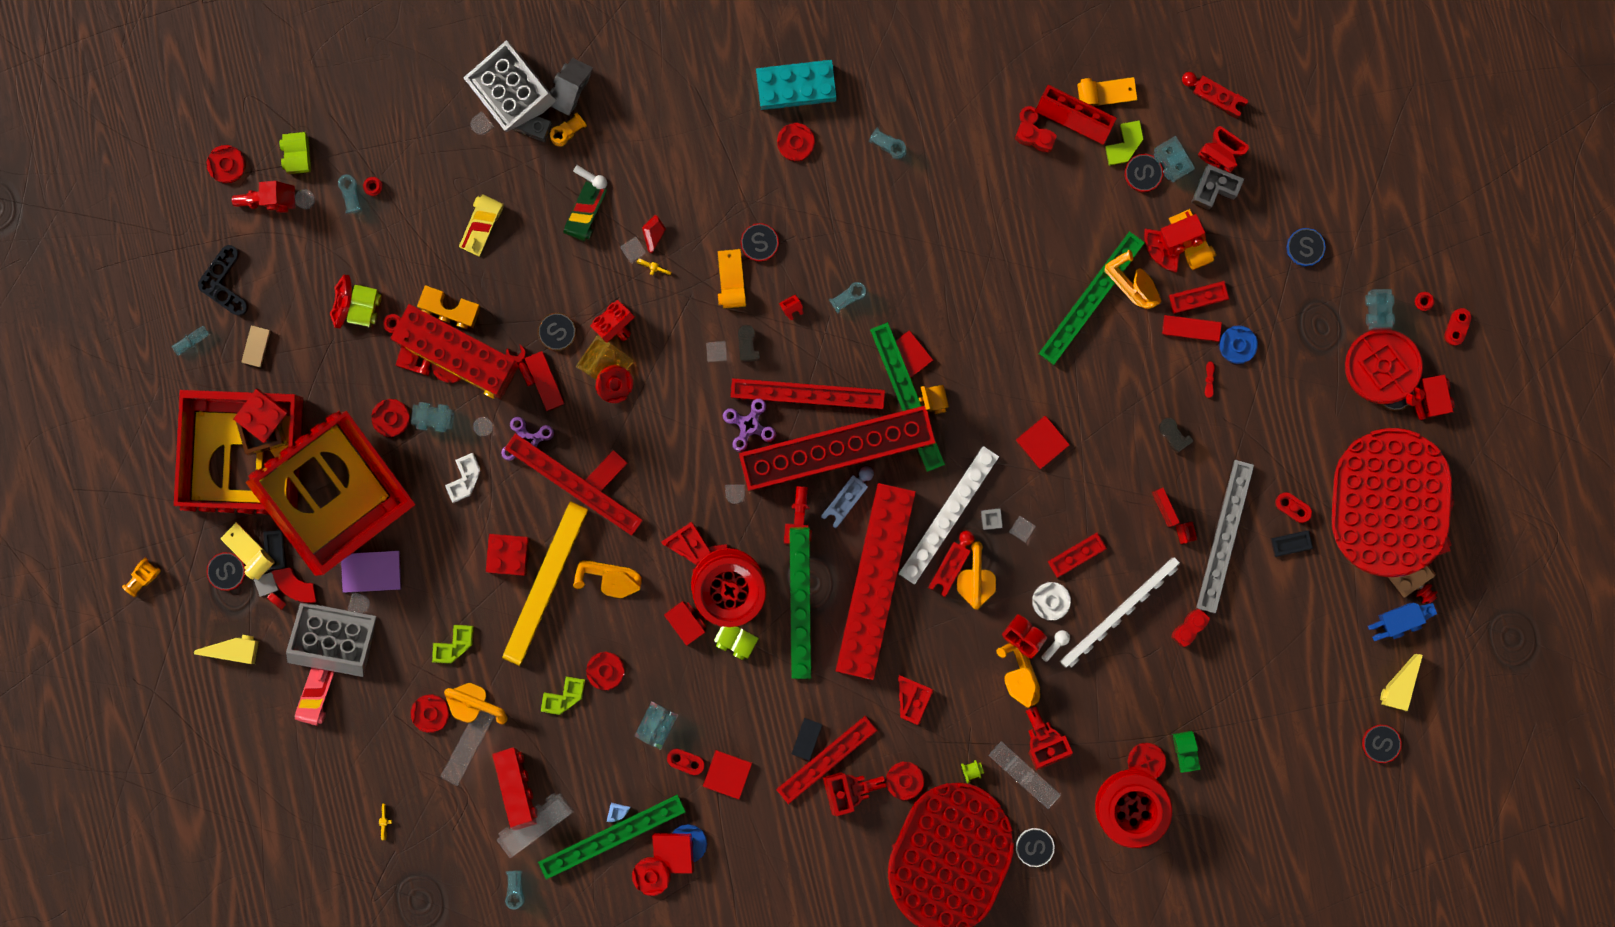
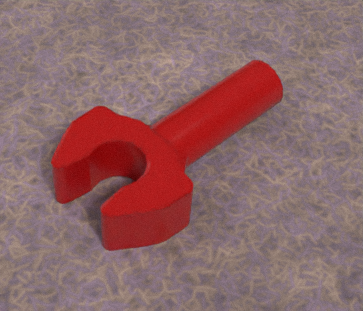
M1415 387V396L1407 393L1406 402L1411 406H1415L1419 420H1424L1426 415L1421 401L1426 394L1423 390Z

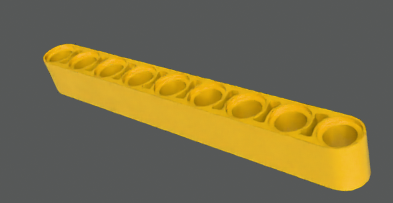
M571 501L568 504L502 659L518 666L522 664L586 517L587 508Z

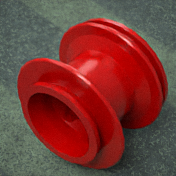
M725 548L707 554L695 567L691 580V589L696 608L706 620L721 627H738L751 621L760 612L766 599V582L761 568L750 555L737 549ZM726 572H731L732 577L725 578L724 574ZM739 578H743L745 580L742 585H739L737 583V580ZM717 579L720 581V585L714 586L712 582ZM725 584L732 588L733 595L726 591ZM739 592H744L741 598L737 596ZM719 593L721 598L715 599L713 597L714 594ZM729 599L734 601L733 603H726Z
M1124 770L1113 774L1101 785L1095 800V812L1100 826L1115 843L1128 848H1142L1157 842L1166 833L1172 819V804L1167 791L1152 775L1139 770ZM1130 792H1136L1135 796H1128ZM1142 797H1148L1146 804L1141 803ZM1120 798H1123V804L1118 805L1117 803ZM1135 803L1137 809H1132L1130 812L1128 805H1133ZM1120 811L1125 813L1122 819L1117 818ZM1143 811L1149 812V816L1143 818L1141 814ZM1136 818L1137 823L1130 825V819Z

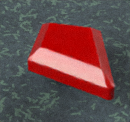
M654 215L642 227L649 253H653L666 231L665 226L657 215Z

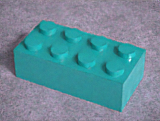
M832 60L756 68L761 110L836 101Z

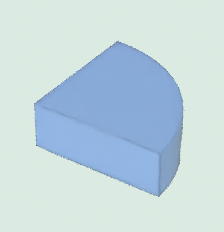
M611 802L607 822H615L626 816L630 807Z

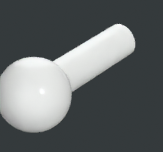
M578 165L574 168L573 172L592 182L596 189L606 188L607 180L604 176H595Z
M1060 630L1055 634V641L1041 656L1044 661L1047 662L1060 646L1068 644L1070 640L1068 632Z

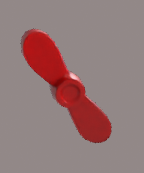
M1208 362L1206 365L1207 377L1205 381L1207 384L1204 393L1207 398L1213 395L1212 383L1214 381L1213 373L1215 369L1213 362Z

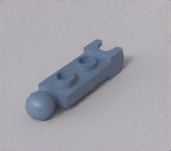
M864 466L859 470L858 479L853 475L822 514L821 518L826 519L827 516L834 515L836 520L833 527L836 529L868 488L864 482L873 478V469L869 466Z

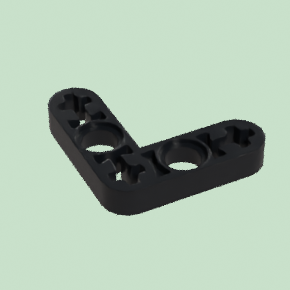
M226 245L200 278L198 287L201 292L232 314L242 316L248 310L247 303L221 284L239 258V251L232 245ZM233 249L232 253L234 254V257H229L226 260V262L229 263L228 266L225 263L219 261L221 258L225 260L227 257L226 251H231ZM218 264H221L224 268L223 273L220 275L214 273V267ZM209 274H211L215 278H218L217 281L213 279L210 282V285L212 286L211 289L206 288L204 290L205 285H203V283L205 281L209 282L211 280V277L208 276ZM221 291L228 293L226 301L218 299V294ZM231 300L237 304H240L242 302V311L237 310L235 312L236 307L232 304H229Z

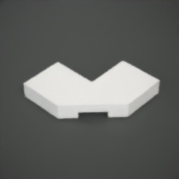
M474 453L455 460L463 478L445 485L452 503L471 496L481 472Z

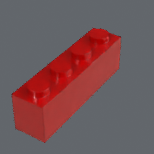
M1050 85L1046 87L1035 112L1103 145L1117 119Z
M513 747L492 754L510 828L516 831L537 824L536 818H538V813L535 806L533 807L532 805L533 793L527 785L529 777L527 771L523 769L524 757L522 752Z

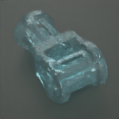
M878 127L869 139L870 143H875L882 147L883 150L890 153L891 157L895 159L903 158L906 153V145L902 140L895 139L890 135L887 136ZM898 145H900L901 152L897 151L896 153H894L893 147H898Z
M342 175L338 180V186L345 200L347 208L345 213L352 214L362 211V207L359 206L356 180L350 175ZM346 180L352 182L348 189L343 186V184H346Z
M855 282L840 295L828 300L838 314L847 305L852 304L856 300H862L865 297L866 288L862 283ZM854 287L862 288L860 296L852 294Z
M523 870L506 871L508 887L505 903L508 908L513 910L520 908L525 901L521 886ZM514 895L520 900L516 905L510 901Z

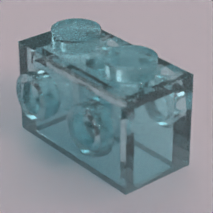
M1176 136L1154 149L1155 153L1153 155L1158 164L1161 163L1163 165L1165 177L1168 180L1171 179L1173 183L1194 171L1195 167Z
M1372 289L1365 296V305L1368 306L1369 313L1366 314V325H1369V330L1393 328L1395 316L1392 313V306L1394 305L1392 289Z
M419 402V405H413L411 424L419 430H427V427L435 428L436 432L446 433L447 429L452 430L454 411L449 409L448 405L438 404V408L430 407V403Z
M651 702L634 736L651 746L661 749L678 715L657 703Z

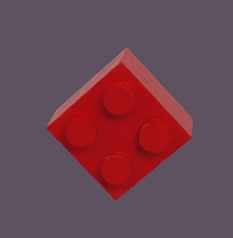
M489 534L486 572L526 576L530 538Z

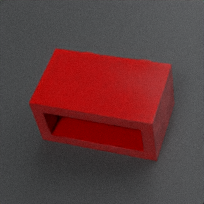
M1197 214L1161 228V236L1170 255L1174 253L1180 254L1191 246L1197 247L1206 241L1205 231Z
M1445 374L1421 379L1419 386L1426 394L1423 398L1426 418L1453 412L1454 400L1449 395L1450 382Z
M682 601L665 613L664 616L685 645L688 646L705 633L704 628L706 625L700 617L698 619L694 617L692 613L695 610L689 602L685 604Z

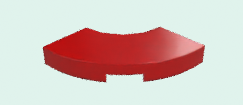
M1144 229V242L1151 258L1162 268L1177 273L1180 254L1174 253L1170 255L1161 236V231Z
M345 274L334 287L335 301L330 312L334 328L339 329L347 317L352 295L351 279L349 275Z
M292 568L272 571L277 586L288 597L300 602H317L314 583H305L299 580L294 575Z

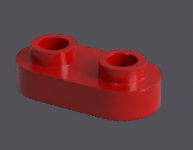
M1459 308L1451 314L1444 334L1445 341L1449 345L1456 346L1464 341L1471 322V314L1467 309ZM1460 314L1464 315V321L1459 319ZM1454 332L1458 333V339L1453 338Z
M1281 493L1275 500L1277 509L1296 522L1303 523L1311 518V508L1292 494ZM1283 499L1288 501L1287 506L1282 505ZM1300 509L1304 512L1302 517L1298 515Z
M673 749L667 755V762L671 767L688 774L698 775L704 769V761L701 757L682 749ZM678 754L681 757L679 762L674 761V755ZM694 761L699 764L696 769L691 766V763Z

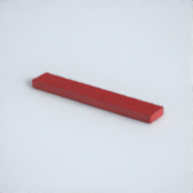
M864 716L776 790L787 804H790L872 736L877 729Z

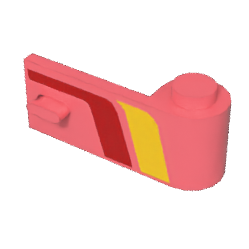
M311 667L295 713V720L315 726L323 723L326 715L323 712V704L332 682L334 671Z

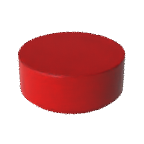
M1026 106L1021 110L1019 118L1021 122L1035 124L1038 121L1039 113L1035 112V107Z
M270 593L267 597L268 600L281 610L286 606V603L274 593Z

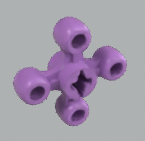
M755 399L751 404V412L747 416H740L732 408L724 411V421L729 424H737L741 430L740 435L732 443L736 451L743 452L746 450L748 438L752 434L761 436L765 442H771L775 439V430L772 427H763L758 422L760 414L766 410L764 400ZM757 403L762 404V408L760 410L755 408V405ZM733 413L734 418L728 419L727 414ZM753 419L752 424L755 427L750 428L746 432V425L744 423H749ZM767 431L772 433L770 438L765 437ZM742 441L744 443L743 447H737V442Z
M514 417L510 422L511 429L523 439L532 440L531 444L537 447L539 442L551 440L554 436V430L549 425L542 426L535 434H530L526 431V423L523 418ZM517 421L521 422V426L519 428L515 427V423ZM545 430H549L550 434L548 436L543 435ZM504 448L502 449L501 454L505 460L511 461L516 458L514 455L507 456V451Z

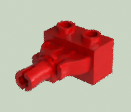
M279 181L259 182L258 192L251 190L245 195H233L232 204L235 207L249 206L252 209H256L257 205L267 207V210L285 213L288 212V209H295V186Z
M796 487L795 504L793 503L792 509H795L794 524H785L784 544H790V528L808 527V525H804L805 510L810 508L807 505L808 487ZM809 530V542H811L812 530Z
M1033 707L1032 711L1031 709L1025 711L1033 727V730L1028 731L1031 736L1029 756L1036 771L1072 756L1073 752L1066 736L1061 737L1059 732L1052 729L1050 722L1046 723L1045 726L1037 707Z
M845 773L823 777L831 813L834 816L854 812V807L859 805L863 799L869 798V794L865 793L886 788L883 776L867 781L864 776L855 777L845 775Z

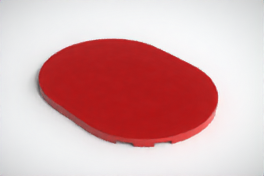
M1399 428L1379 429L1355 440L1339 459L1334 475L1332 531L1342 554L1357 568L1380 577H1401L1425 568L1442 551L1450 528L1452 478L1446 459L1434 443L1410 430Z
M946 783L927 791L912 806L896 840L888 865V880L891 894L903 915L918 927H973L986 917L997 898L1013 857L1012 827L1008 817H1006L1001 809V805L989 793L979 787L966 783Z

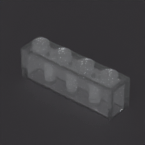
M554 792L545 799L547 803L542 807L539 804L535 806L538 813V818H536L537 824L516 831L507 827L498 833L500 837L497 839V842L509 858H512L574 812L561 793L556 795Z

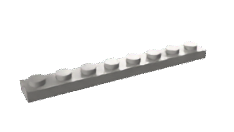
M1234 460L1196 609L1216 613L1254 467L1253 464Z

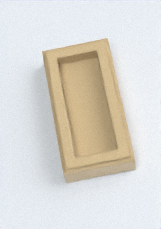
M251 326L242 363L261 368L270 330Z

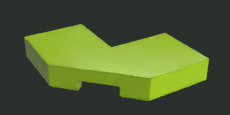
M1140 120L1121 124L1124 143L1105 147L1109 166L1128 162L1143 140Z
M454 625L453 644L433 643L432 662L453 663L473 645L474 626Z
M566 677L563 695L544 692L541 712L560 715L580 701L583 697L585 679Z

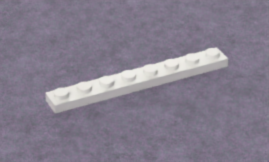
M984 446L981 448L899 572V575L915 585L999 458L998 455Z
M1175 557L1171 558L1060 660L1061 664L1064 667L1068 665L1070 667L1074 666L1079 661L1078 656L1080 654H1087L1094 647L1092 645L1093 642L1097 639L1101 641L1108 634L1106 631L1111 626L1115 628L1122 621L1120 618L1125 613L1129 615L1135 610L1136 607L1134 605L1139 600L1143 602L1150 596L1148 592L1153 587L1157 589L1164 583L1162 579L1167 574L1171 576L1178 570L1176 567L1179 564Z

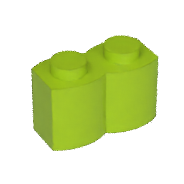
M307 133L282 134V140H280V149L284 151V158L281 159L282 169L286 170L287 174L311 172Z
M354 285L347 316L348 323L370 328L372 324L376 323L377 313H375V308L381 302L379 290Z
M721 627L714 639L717 642L716 646L724 651L729 648L734 651L733 655L741 660L744 657L747 659L750 657L759 640L758 637L739 627Z

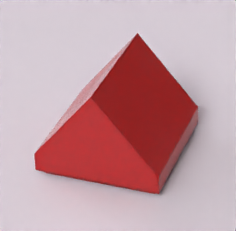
M1193 522L1176 525L1180 544L1197 540Z

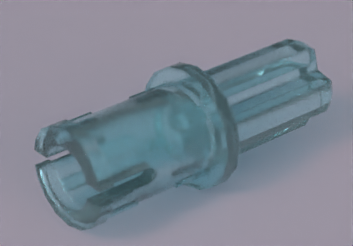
M201 326L191 334H186L185 338L172 345L174 352L179 356L189 348L195 347L196 343L209 335L208 330Z

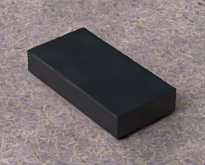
M281 530L263 531L264 550L275 562L268 570L286 568L283 532Z
M1309 530L1270 538L1275 557L1313 549Z
M804 718L791 754L810 760L822 724Z

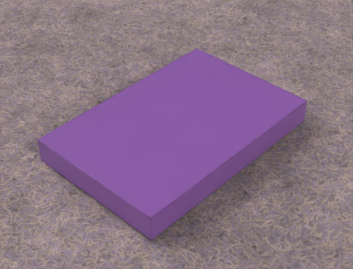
M399 551L352 553L341 561L343 592L401 589Z

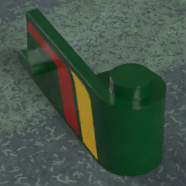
M585 182L566 222L564 234L583 242L586 239H591L594 231L591 228L592 222L607 189H596V186H593L592 183Z

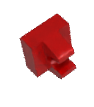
M796 294L779 303L782 311L790 320L794 319L792 313L795 311L803 315V306Z

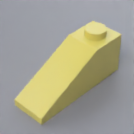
M242 635V638H234L194 651V654L255 664L259 641L254 640V636Z
M1414 654L1387 684L1386 689L1382 690L1380 696L1382 705L1408 711L1423 655Z

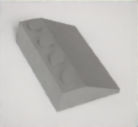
M507 40L463 77L505 132L539 116L557 101L516 48Z
M301 602L286 651L287 663L363 677L369 657L376 616Z

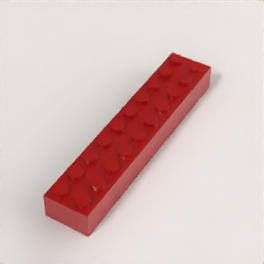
M921 406L739 453L747 489L748 491H753L936 443L926 407Z
M880 483L877 484L836 672L871 680L874 679L916 491Z

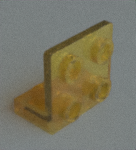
M597 335L575 367L596 380L599 373L610 365H619L628 370L633 359L611 343H606Z

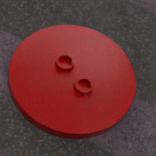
M1375 329L1362 334L1353 342L1346 355L1345 374L1350 386L1359 396L1373 403L1392 404L1405 399L1407 393L1411 394L1422 377L1423 361L1417 346L1407 336L1395 330Z

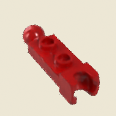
M1186 72L1182 76V82L1185 86L1195 87L1193 91L1195 95L1222 109L1236 119L1241 115V112L1236 109V105L1245 106L1248 103L1246 98L1233 93L1204 75L1200 80L1197 79L1193 72Z
M966 530L960 534L959 544L953 542L928 587L929 589H934L937 584H941L943 586L941 593L943 597H946L970 553L966 546L974 542V535L971 531Z

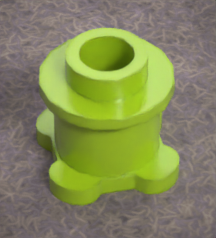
M974 760L973 763L967 765L961 764L967 783L971 779L981 778V774H984L981 762L977 763Z

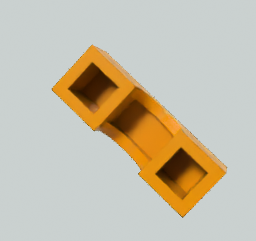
M424 286L417 305L419 309H422V311L431 316L432 313L438 315L441 321L447 323L450 320L457 322L456 326L466 330L468 327H474L481 308L480 305L461 298L459 305L455 309L447 310L443 306L445 293L429 286Z

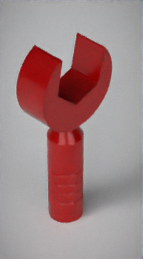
M520 345L521 353L516 357L510 355L509 348H507L506 355L519 364V369L527 385L535 384L526 364L523 363L526 357L525 349Z

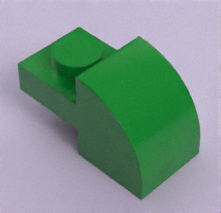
M1193 731L1173 734L1180 772L1200 770L1197 754L1198 748Z

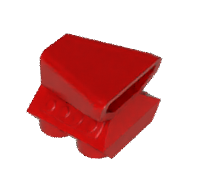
M1218 126L1213 132V143H1205L1200 149L1198 156L1207 164L1231 173L1237 166L1235 157L1244 155L1248 151L1249 146L1225 128Z

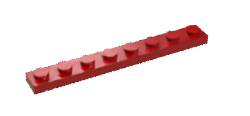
M732 378L730 398L762 399L764 401L883 410L885 390Z
M515 433L504 448L631 536L642 522L641 518Z

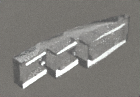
M480 710L477 718L473 722L468 723L440 778L458 786L495 717L494 715Z
M1002 741L988 755L1047 809L1061 796Z

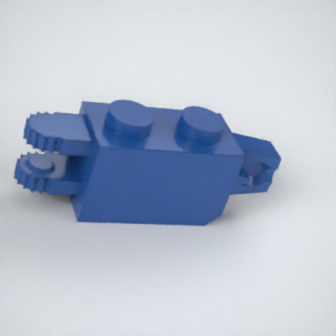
M1408 603L1378 615L1380 621L1369 625L1368 628L1369 630H1374L1383 626L1385 632L1374 635L1372 637L1374 641L1392 636L1393 639L1404 636V632L1407 630L1414 632L1421 629V625L1425 624L1426 620L1436 615L1437 612L1433 603L1421 606L1416 603Z

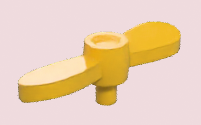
M642 259L637 260L638 264L650 268V275H654V272L657 271L668 275L672 273L660 268L657 263H648Z
M382 804V818L379 819V826H381V840H386V826L392 824V820L386 818V806Z

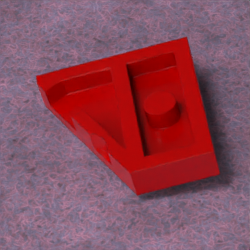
M690 522L661 542L664 546L696 565L702 558L711 553V550L693 522Z
M899 675L900 718L919 725L934 690Z

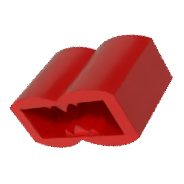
M1021 122L1015 140L1022 145H1033L1035 149L1041 152H1050L1057 135L1048 129H1038L1032 123Z
M1200 609L1191 611L1186 616L1184 623L1173 631L1171 638L1181 647L1188 646L1194 641L1197 632H1200L1207 626L1210 618Z
M1018 614L1002 633L1007 642L1017 646L1023 655L1031 659L1047 640L1046 635L1041 630L1033 627L1025 617Z

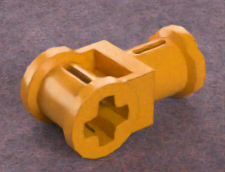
M575 113V117L567 123L564 122L551 130L550 138L555 146H564L574 136L575 132L587 126L578 113ZM557 133L562 135L563 138L561 140L556 138Z
M144 558L131 574L133 576L126 585L124 584L122 588L135 598L141 587L147 586L152 582L161 570L159 568L156 569L148 562L147 558Z

